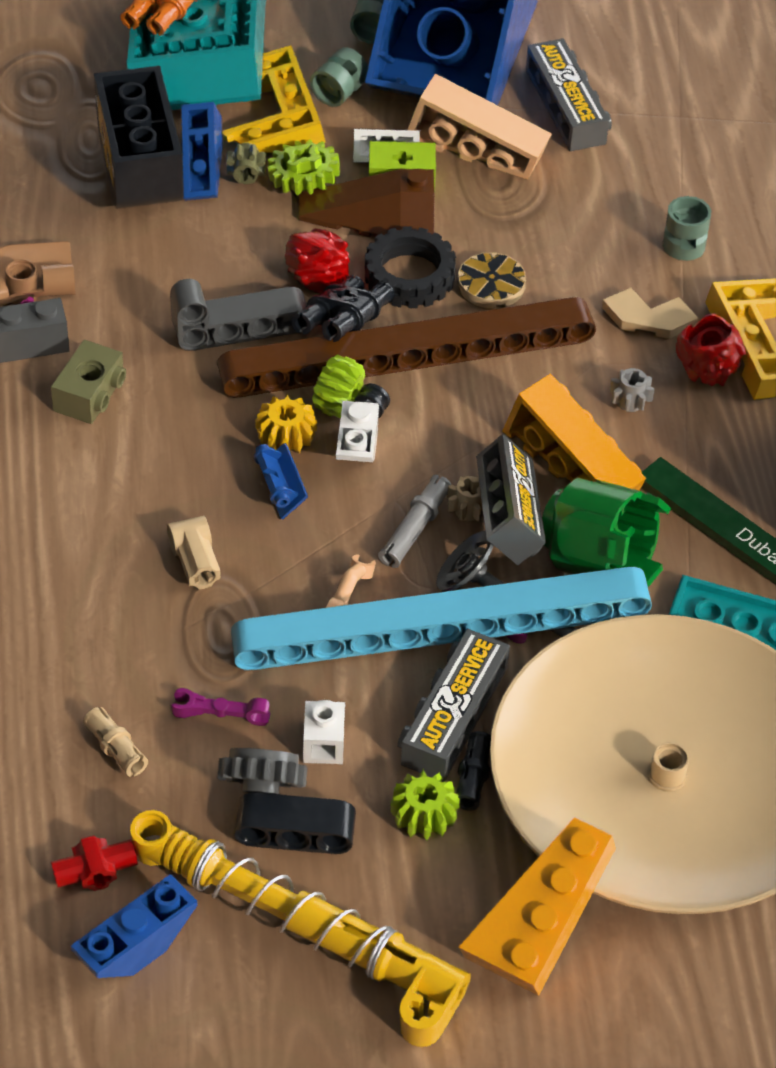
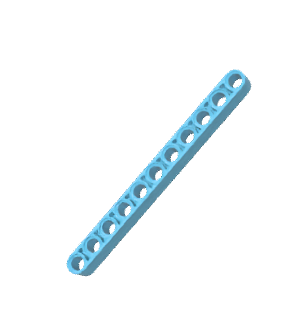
M623 567L248 618L236 622L231 627V638L236 666L243 670H258L453 643L455 640L460 642L467 628L492 638L594 624L618 617L645 615L651 610L652 602L644 571L637 567Z

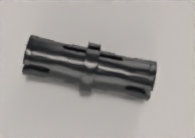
M474 731L469 735L466 755L459 763L458 774L460 780L456 794H458L460 800L459 808L462 810L473 811L479 808L484 782L489 779L490 767L488 761L490 757L491 735L486 732Z

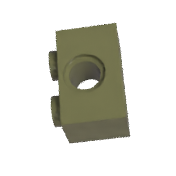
M84 339L51 386L53 411L92 424L100 412L103 413L107 409L110 397L115 389L121 388L125 381L126 369L123 368L122 352Z

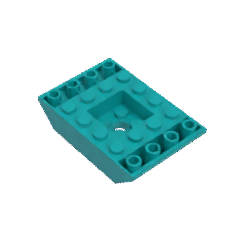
M266 0L194 1L186 10V15L182 19L175 20L162 36L154 35L147 28L146 22L154 13L148 14L137 29L133 30L132 27L130 28L127 69L160 66L171 110H181V105L214 102L215 105L260 100Z

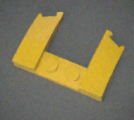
M289 45L263 53L261 93L273 91L281 113L223 130L224 139L227 142L235 141L238 144H255L259 152L273 153L275 150L283 151L282 145L295 146L294 143L297 140L301 144H306L308 140H312L316 145L321 141L326 143L320 119L292 46Z
M776 278L712 282L705 303L711 314L715 313L721 316L729 324H733L739 331L746 354L742 356L745 367L741 375L753 399L776 397V342L764 319L776 317Z

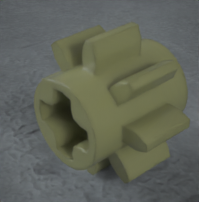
M237 144L234 152L227 151L226 174L233 175L237 183H255L258 175L265 176L266 153L259 152L255 144Z

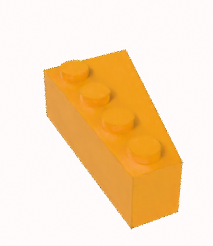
M551 373L518 394L502 432L510 439L514 436L519 437L525 442L523 449L532 457L539 454L549 464L548 470L557 478L566 477L571 482L576 478L596 482L598 479L640 491L646 478L638 465L624 455L618 448L615 440L604 433L594 422L592 415L572 398L568 389L559 383Z
M574 817L461 943L459 949L464 958L539 996L616 849L612 835Z

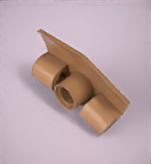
M70 242L12 244L0 247V307L9 303L21 304L28 297H33L35 301L37 297L75 295L74 267L71 259Z

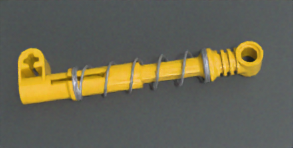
M147 810L139 813L133 819L130 825L132 843L137 859L143 864L150 866L164 865L165 868L185 877L188 885L198 891H203L210 884L217 886L212 894L213 899L217 897L221 888L250 903L246 910V916L251 913L255 905L284 920L279 930L280 933L287 929L315 943L314 950L321 946L348 960L349 968L354 963L366 969L368 978L371 977V979L378 982L388 980L408 990L400 1004V1029L403 1038L411 1045L417 1047L429 1046L440 1038L466 993L471 978L470 973L406 942L402 933L393 930L389 926L378 928L362 920L356 909L344 911L328 903L322 892L310 894L306 891H301L298 895L295 894L292 880L288 875H280L271 881L261 877L258 862L254 858L244 859L237 864L227 860L223 843L214 839L204 841L194 835H189L184 830L181 831L180 828L172 825L169 818L160 811ZM151 835L160 836L158 839L154 841L145 840L147 837ZM245 862H252L256 866L257 874L240 865ZM279 879H286L290 884V891L274 882ZM424 999L430 1002L428 1007L429 1017L424 1016Z

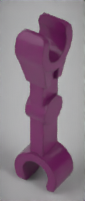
M186 688L177 689L174 697L178 702L187 703L184 705L173 703L171 705L172 714L178 718H188L207 713L215 714L217 717H243L251 724L257 726L267 725L271 715L270 711H268L269 701L264 698H253L249 703L227 701L225 698L208 699Z

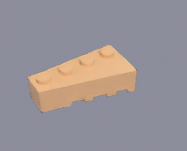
M437 74L433 76L421 95L408 130L420 131V142L436 143L437 152L441 153L443 149L459 153L460 159L469 162L477 159L485 161L489 168L529 179L551 137V133Z

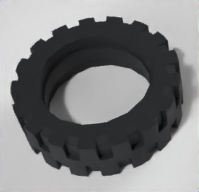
M410 226L403 227L402 230L393 228L387 230L385 235L379 234L376 236L375 242H370L368 245L367 253H365L366 284L369 283V290L380 282H383V285L389 283L395 293L394 299L391 301L392 306L401 308L404 305L408 306V309L418 308V305H424V307L431 306L433 301L443 300L446 297V292L450 293L453 288L456 269L455 252L451 251V244L447 240L443 241L442 236L436 232L431 234L428 233V229L419 227L418 230H415ZM414 255L432 262L437 270L430 276L407 280L390 274L383 265L390 259L398 256Z

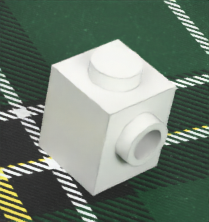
M330 700L305 701L303 763L343 764L345 702H332Z

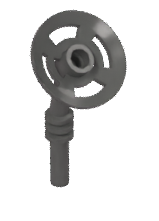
M486 531L473 534L450 554L438 573L436 580L438 589L442 592L454 591L469 581L471 583L477 582L483 587L505 584L487 572L488 567L485 564L494 545L486 539ZM483 544H488L486 549L479 546ZM573 626L551 629L552 632L560 637L577 630Z

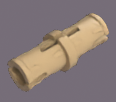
M96 707L90 710L84 717L83 723L98 739L101 750L107 756L113 757L129 777L142 773L148 765V759L133 744L130 733L124 727L117 726L103 707H100V709Z

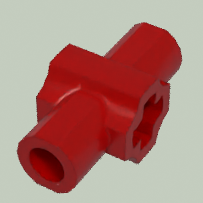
M95 835L80 839L79 843L72 847L73 856L51 862L57 888L81 881L83 889H92L93 891L108 888L113 881L117 880L116 871L138 865L131 839L107 845L106 838H97Z

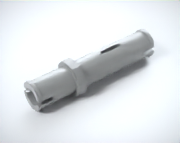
M433 475L421 495L413 498L410 503L411 509L396 528L384 548L378 553V557L383 564L390 566L392 563L393 568H398L429 521H433L439 514L438 507L448 494V486L452 485L447 478L442 476L439 479V475Z

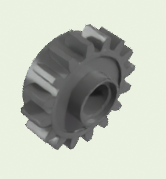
M231 748L229 757L219 758L217 779L243 784L242 791L247 793L279 794V787H306L308 767L300 765L298 763L299 755L267 749Z

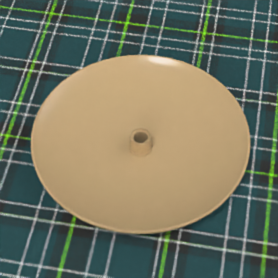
M664 614L634 615L605 620L577 629L557 639L526 663L512 680L497 709L491 733L490 759L492 776L502 807L513 827L530 849L540 856L574 817L612 835L616 849L593 894L625 906L652 912L706 914L727 911L753 904L776 894L775 649L748 634L707 620Z

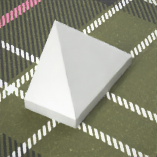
M354 129L353 162L369 163L370 141L420 142V131Z

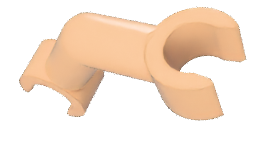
M354 555L350 568L343 574L336 593L329 600L326 608L348 605L357 581L373 577L376 561L362 563L359 562L360 555Z

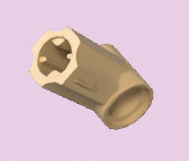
M203 515L167 524L171 550L174 556H179L189 586H195L198 589L212 587L213 583L221 579L220 568L212 549V538L206 517Z

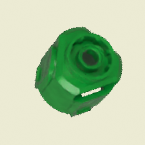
M576 478L564 488L557 490L546 504L542 515L546 540L544 546L549 549V556L553 565L563 572L579 574L623 567H637L644 571L647 586L649 587L663 570L661 563L651 560L659 535V513L669 514L671 507L661 498L653 496L648 492L645 494L642 491L598 479L596 482Z

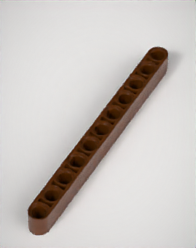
M571 297L352 331L345 334L337 342H333V339L329 341L324 336L236 349L222 354L217 360V366L225 393L234 398L315 386L318 381L317 378L322 372V367L326 366L327 361L337 354L342 357L347 356L356 360V363L363 365L366 378L580 344L590 340L595 335L596 325L586 301L580 297Z

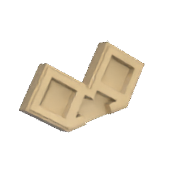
M632 288L605 298L602 302V309L621 330L635 332L636 329L655 332V336L667 339L677 336L689 324H692V327H694L699 320L680 297L650 309Z

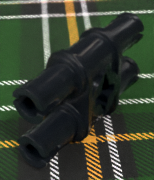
M350 275L340 284L332 283L326 286L323 293L311 297L307 302L306 308L292 317V326L296 332L301 333L303 331V334H307L317 325H322L324 337L329 341L333 339V342H337L348 332L361 330L367 321L376 319L380 314L381 308L394 299V290L389 283L383 285V282H380L370 291L365 290L363 280L359 276L354 278V275Z

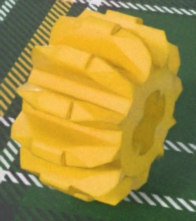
M287 394L285 399L279 400L273 396L270 404L262 403L255 419V429L257 430L260 444H267L269 447L277 450L286 443L289 450H294L300 454L303 446H311L313 436H315L317 431V420H315L312 405H305L302 397L291 400Z

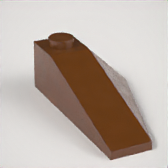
M398 169L326 186L325 190L313 189V194L304 191L299 195V221L336 230L343 226L359 230V235L370 237L372 233L385 235L387 230L393 228L402 230L406 226H410L415 230H418L419 227L428 229V233H434V169Z

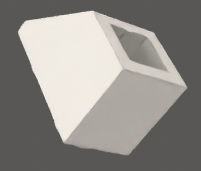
M343 401L336 460L373 463L378 435L379 403Z

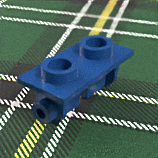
M284 443L277 450L269 447L267 444L259 445L255 449L254 460L260 465L271 493V502L276 505L280 518L284 519L308 498V494L288 445Z

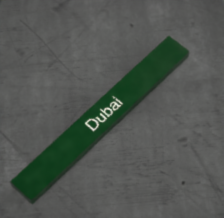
M662 457L642 471L646 478L641 487L643 490L661 498L671 507L672 511L776 585L775 537Z

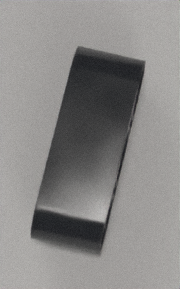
M258 792L247 793L240 797L234 836L239 843L251 847L343 854L351 850L353 845L356 809L352 804L336 799Z

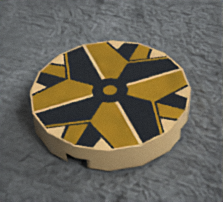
M481 253L471 256L462 263L458 271V286L464 299L473 305L487 309H496V305L505 304V307L513 305L522 297L526 286V275L520 263L510 256L500 253Z

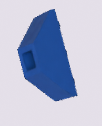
M170 874L70 946L71 951L97 978L133 976L168 950L198 906L197 900Z

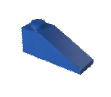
M214 102L181 105L184 200L218 198L223 149L222 116Z

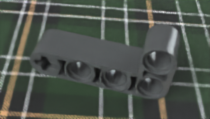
M183 279L175 283L170 291L171 318L180 347L188 351L296 334L298 332L292 326V317L305 309L307 305L303 292L296 287H286L205 301L200 283L194 279Z

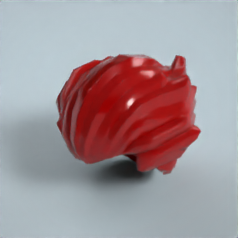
M314 228L311 232L290 235L285 245L286 254L284 258L286 260L285 264L288 266L287 271L294 275V279L298 283L304 285L309 290L323 293L326 286L332 283L340 284L349 276L348 263L350 258H348L349 252L346 251L348 244L337 234L326 229Z
M715 313L705 315L694 327H692V324L685 327L677 335V342L675 344L677 356L691 381L696 382L700 377L701 382L709 386H714L717 383L723 387L730 374L737 372V369L741 366V358L746 354L739 331L733 324H729L724 318Z

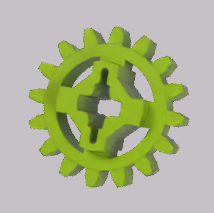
M297 140L294 143L295 146L284 144L282 145L283 151L275 150L273 151L274 158H268L269 180L273 181L275 188L282 187L283 193L293 190L296 195H300L303 190H307L309 194H313V189L325 190V183L334 184L335 177L340 176L338 153H334L333 146L325 148V142L322 141L317 145L312 140H308L306 144H301Z

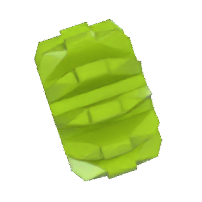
M338 354L330 358L326 366L322 367V372L317 378L318 381L314 387L312 400L315 407L331 417L341 418L343 401H354L364 385L365 370L363 365L356 363L354 359L347 356L342 357Z
M422 770L419 778H415L407 773L404 783H396V787L393 789V800H391L390 811L395 816L397 829L408 827L407 833L410 838L417 832L423 833L426 841L431 836V832H435L443 837L446 827L454 826L457 820L460 800L458 794L454 793L455 787L453 782H442L440 772L433 777H427L425 771Z

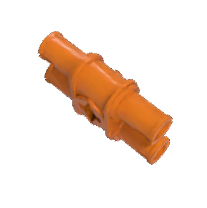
M133 0L130 6L121 13L120 19L127 28L130 29L132 27L135 30L148 14L154 13L146 22L147 28L154 35L162 36L175 20L182 19L186 15V10L197 0Z

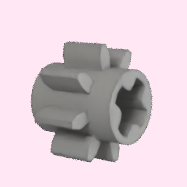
M636 368L620 370L619 379H611L609 392L613 393L612 403L618 404L622 410L627 412L644 410L645 401H653L655 388L651 387L652 377L646 376L642 370Z

